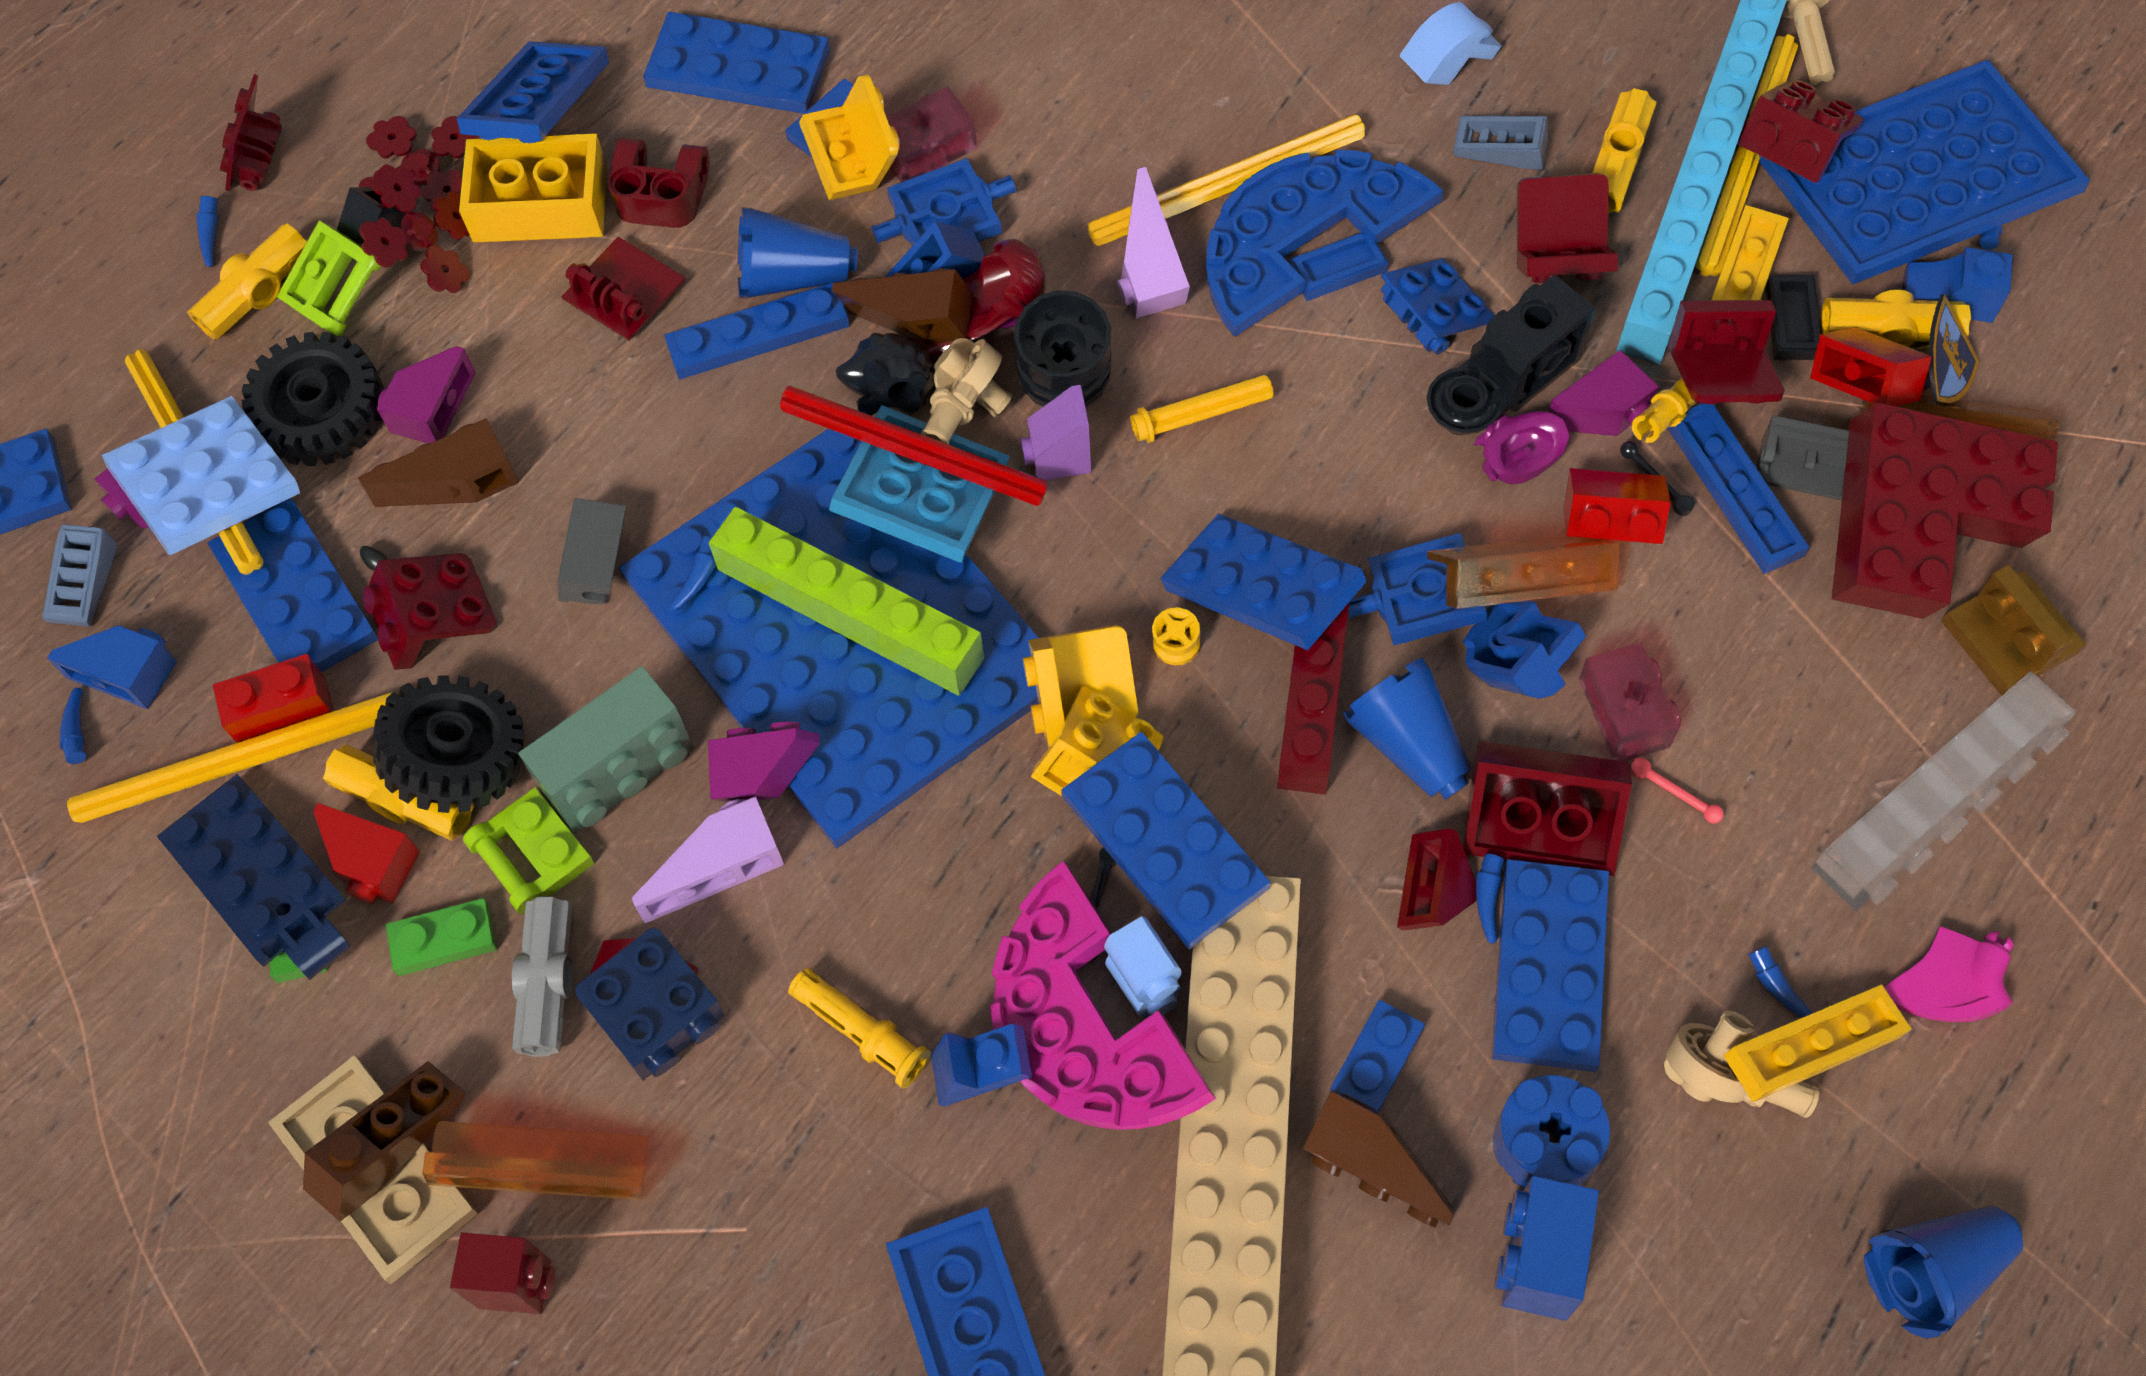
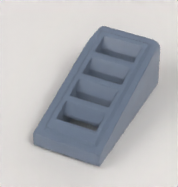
M1460 116L1453 149L1454 156L1524 169L1544 170L1550 141L1547 116ZM1473 131L1480 133L1479 143H1471ZM1491 135H1497L1496 143H1490ZM1509 138H1514L1515 143H1508Z
M61 525L55 545L42 616L46 623L91 627L118 547L106 530L96 527ZM76 564H87V569L75 567ZM70 582L84 583L83 588L69 587ZM65 599L81 601L80 607L64 606L63 602Z

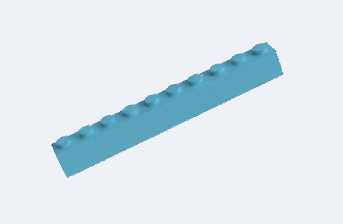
M1740 0L1629 310L1616 352L1621 350L1626 355L1661 364L1675 323L1680 301H1683L1787 0Z

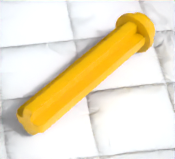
M1262 375L1150 411L1140 407L1137 409L1136 414L1130 416L1132 430L1138 441L1154 442V435L1271 399L1274 396L1272 383L1267 375Z

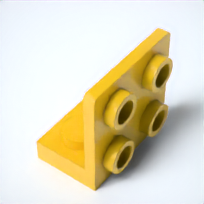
M1083 685L1074 698L1059 735L1037 762L1030 777L1062 796L1061 789L1141 731L1158 751L1164 737L1147 721L1134 717L1115 705L1104 694L1097 693Z

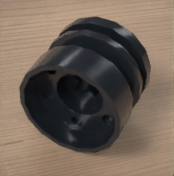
M1062 290L1039 295L1024 307L1016 321L1014 335L1017 375L1023 391L1034 403L1044 407L1071 386L1081 385L1085 407H1088L1102 396L1110 382L1111 326L1106 312L1092 298L1076 291Z

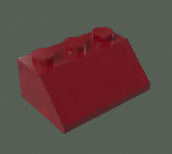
M1478 740L1463 844L1465 854L1484 857L1485 854H1493L1504 860L1509 859L1609 871V876H1614L1632 788L1628 762Z

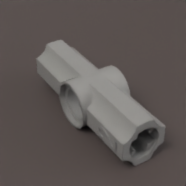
M536 897L534 900L526 902L521 954L515 956L512 966V990L515 999H517L512 1049L518 1054L532 1057H550L552 1054L560 1053L564 1000L569 999L571 996L574 976L573 962L569 954L572 905L569 901L554 897Z

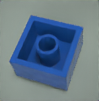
M1537 1176L1531 1177L1524 1191L1516 1190L1513 1203H1508L1503 1227V1235L1512 1237L1511 1244L1507 1245L1505 1256H1500L1495 1277V1288L1504 1290L1502 1307L1567 1321L1584 1301L1599 1190Z

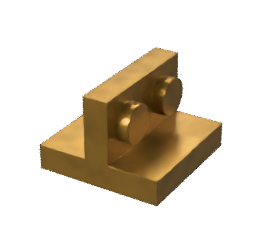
M2009 564L1991 575L1978 596L1947 612L1941 621L2002 697L2077 655L2086 646L2084 640L2026 571L2023 570L2016 573Z

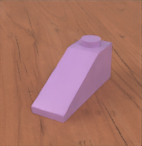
M1146 167L1137 169L1121 279L1117 280L1120 299L1124 306L1131 305L1135 319L1186 304L1190 288Z
M756 796L748 800L736 799L723 805L719 812L709 815L632 897V901L644 923L653 921L784 865Z

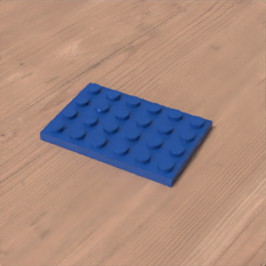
M1989 60L1982 61L1856 110L1855 114L1864 119L1861 127L1841 140L1822 179L1817 183L1760 156L1759 160L1760 164L1852 285L2083 193L2090 181Z

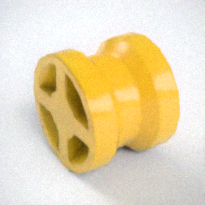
M1176 607L1162 611L1155 618L1152 625L1153 650L1157 657L1170 665H1184L1191 662L1197 656L1200 649V624L1196 616L1189 610ZM1170 640L1178 641V640H1179V642H1180L1181 644H1180V645H1179V643H1178V644H1174V643H1170V644H1169L1168 641H1170Z

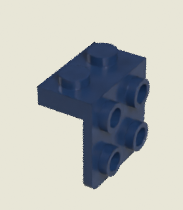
M656 928L645 931L582 980L575 989L578 999L643 1081L651 1074L654 1077H658L667 1072L678 1061L679 1056L677 1054L693 1041L695 1044H700L711 1037L720 1027L718 1021L725 1016L717 999L663 933Z

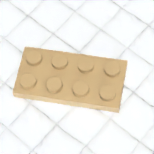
M354 1055L268 1123L304 1171L306 1151L385 1092L361 1060ZM423 1143L382 1190L341 1222L383 1279L389 1284H393L478 1213Z

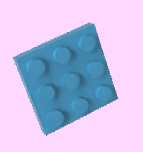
M881 405L875 416L919 434L927 425L926 422ZM953 434L949 441V445L1005 466L1008 464L1010 456L956 434ZM862 441L831 499L829 511L962 563L995 491Z

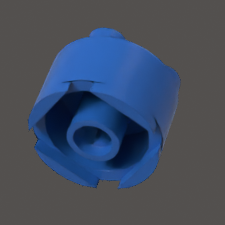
M1545 1075L1522 1082L1508 1098L1494 1128L1493 1148L1500 1166H1503L1505 1171L1514 1179L1513 1182L1523 1190L1532 1176L1580 1186L1594 1172L1608 1148L1610 1126L1607 1113L1602 1105V1099L1594 1089L1563 1076ZM1544 1128L1553 1130L1554 1136L1560 1138L1559 1141L1555 1144L1549 1142V1134L1543 1131Z

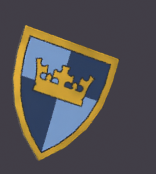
M1941 294L1932 320L1929 345L1911 349L1932 356L1924 389L1931 387L1933 402L1949 404L1960 400L1969 390L1980 361L1946 295Z

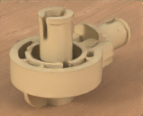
M965 338L954 340L935 363L934 383L936 390L930 398V403L932 404L930 413L932 416L920 434L949 445V441L957 426L965 425L973 418L974 411L971 407H973L975 401L985 408L991 416L996 417L997 414H1000L1012 398V394L1009 391H1006L992 380L1001 363L1002 354L984 339L978 340L975 343Z
M1724 1011L1716 1028L1701 1023L1682 1025L1666 1051L1664 1060L1666 1074L1672 1081L1681 1085L1686 1093L1697 1100L1709 1102L1712 1099L1730 1103L1744 1101L1752 1107H1761L1767 1101L1790 1110L1803 1118L1810 1117L1817 1106L1820 1095L1818 1086L1803 1081L1756 1102L1751 1101L1723 1056L1734 1046L1746 1042L1754 1032L1753 1024L1737 1012Z

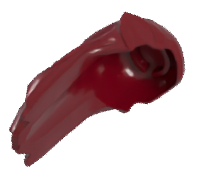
M1008 239L998 243L993 247L994 251L991 254L983 257L980 269L963 279L973 292L967 339L975 340L999 328L1001 324L1010 318L1018 319L1027 304L1039 295L1044 294L1046 279L1040 258L1024 242L1017 239ZM916 341L918 344L923 345V348L929 351L930 355L942 354L952 343L923 344Z

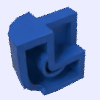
M1499 595L1486 610L1487 621L1474 624L1463 640L1467 648L1466 665L1481 681L1493 688L1541 699L1554 695L1566 685L1558 670L1570 658L1586 635L1578 622L1543 616L1534 601Z

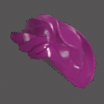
M1538 411L1514 417H1508L1504 414L1495 423L1488 425L1486 431L1477 437L1473 445L1484 447L1483 456L1485 460L1482 464V469L1487 474L1489 480L1493 482L1499 480L1511 485L1531 480L1550 468L1565 452L1570 435L1564 420L1553 413Z

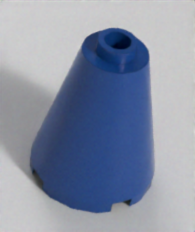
M741 207L742 216H740L738 235V264L741 278L737 277L739 298H752L821 286L832 282L847 281L848 272L856 273L857 246L849 245L848 236L757 209Z
M1420 658L1405 666L1409 671L1402 677L1390 675L1349 706L1350 709L1344 711L1342 715L1354 729L1428 796L1433 797L1440 793L1444 800H1446L1469 784L1464 775L1470 772L1472 768L1431 669L1424 658Z
M1986 1206L1883 1231L1872 1237L1868 1242L1873 1245L1872 1250L1864 1254V1266L1869 1284L1884 1309L1889 1312L1896 1308L1908 1320L1901 1325L1908 1332L1925 1339L1935 1338L1949 1331L2020 1255L2023 1250L2022 1230L2012 1215L1995 1206Z

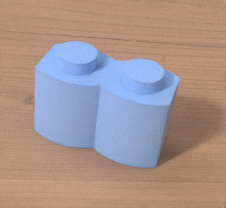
M1141 916L1111 934L1104 945V949L1108 954L1105 965L1140 1018H1145L1149 1015L1151 1016L1156 1011H1159L1162 1015L1171 1011L1178 1004L1176 998L1181 991L1178 980L1182 971L1149 920Z

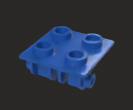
M1444 258L1385 272L1381 275L1382 279L1386 282L1381 288V292L1384 294L1383 301L1397 314L1402 323H1408L1407 329L1411 333L1417 332L1415 336L1423 344V347L1427 351H1434L1435 354H1440L1450 345L1447 339L1448 335L1485 326L1494 316L1485 305L1484 300L1470 289L1458 275L1457 270L1447 263Z

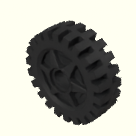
M314 332L304 333V342L300 343L294 335L286 338L287 348L282 349L278 343L270 347L269 350L272 357L269 359L261 355L255 361L259 370L249 369L246 378L250 384H243L242 394L245 399L241 401L245 414L279 459L284 457L288 463L298 465L301 459L306 466H316L317 457H319L327 465L335 463L334 453L339 452L343 459L351 456L352 453L349 446L352 444L359 449L364 447L367 441L363 434L366 433L374 436L379 429L375 421H383L377 408L379 396L384 386L376 368L362 348L356 343L352 345L348 338L341 335L336 340L333 334L328 332H322L320 340Z
M449 675L438 676L437 684L432 685L428 677L418 679L416 689L410 683L401 686L399 695L393 692L386 698L385 706H380L377 712V719H375L373 763L376 765V773L379 779L385 780V787L391 793L399 790V799L407 804L417 797V808L427 811L432 802L438 803V812L449 813L450 804H457L459 813L470 811L473 800L479 808L489 805L491 796L498 800L505 794L506 786L511 788L516 780V775L519 774L522 759L518 753L523 750L524 730L521 715H516V706L512 701L504 703L505 695L497 689L488 695L489 685L484 682L478 681L474 688L469 687V678L462 676L458 677L457 684H450Z

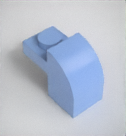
M1456 2L1443 7L1430 16L1415 32L1399 56L1425 83L1450 85L1468 58L1492 60L1502 46L1491 35L1493 30L1484 20L1476 17L1462 2Z

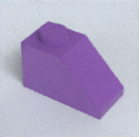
M1076 385L1068 388L1027 419L1029 437L1021 438L1025 466L1034 464L1035 474L1039 479L1051 480L1091 473L1089 423L1081 385Z

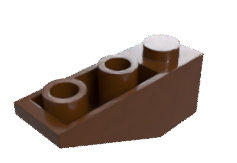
M939 268L932 272L917 274L896 273L891 277L873 279L855 278L852 281L838 282L832 285V292L851 314L923 344L953 342L959 338L967 339L973 292L955 269Z
M487 418L474 424L464 425L456 432L433 443L423 444L413 452L389 463L379 464L371 471L358 477L375 507L474 503L519 483Z
M427 1061L305 1152L303 1190L341 1222L383 1189L465 1098V1091L432 1063Z
M1337 1089L1330 1091L1303 1147L1304 1150L1314 1154L1310 1162L1323 1171L1339 1177L1342 1170L1361 1179L1358 1188L1379 1200L1387 1202L1390 1195L1410 1205L1407 1213L1424 1224L1436 1228L1440 1220L1450 1225L1456 1210L1382 1112Z

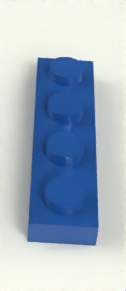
M835 282L664 334L679 380L850 327L842 302L832 292V285Z
M1702 403L1688 409L1685 413L1686 417L1681 423L1674 427H1668L1669 432L1763 574L1806 556L1810 547L1713 404Z

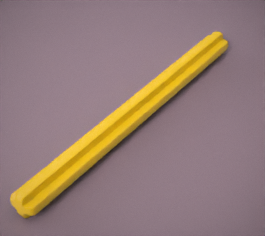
M1787 34L1785 37L1778 35L1774 38L1742 132L1760 95L1787 81L1798 48V44L1794 42V36ZM1738 144L1695 264L1696 268L1700 270V275L1704 277L1709 275L1718 276L1722 271L1760 160L1758 154Z
M1350 115L1161 192L1156 196L1164 218L1167 219L1233 192L1258 171L1285 158L1302 153H1309L1310 157L1321 156L1360 140L1365 136L1364 123L1359 115ZM1132 205L1088 223V233L1095 246H1101L1128 235Z
M138 349L134 354H127L125 363L160 428L184 418L148 352ZM242 521L218 532L240 573L249 575L253 570L261 569L263 559Z
M392 692L71 797L67 800L69 814L74 822L83 823L374 727L380 706H385L386 698Z

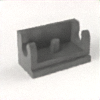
M1772 415L1761 440L1757 470L1767 485L1842 501L1849 431Z
M574 498L558 576L559 601L600 605L606 603L607 594L611 593L623 522L626 515V506Z

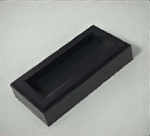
M1769 275L1766 282L1767 300H1771L1776 309L1771 327L1774 360H1814L1819 337L1822 334L1815 276Z

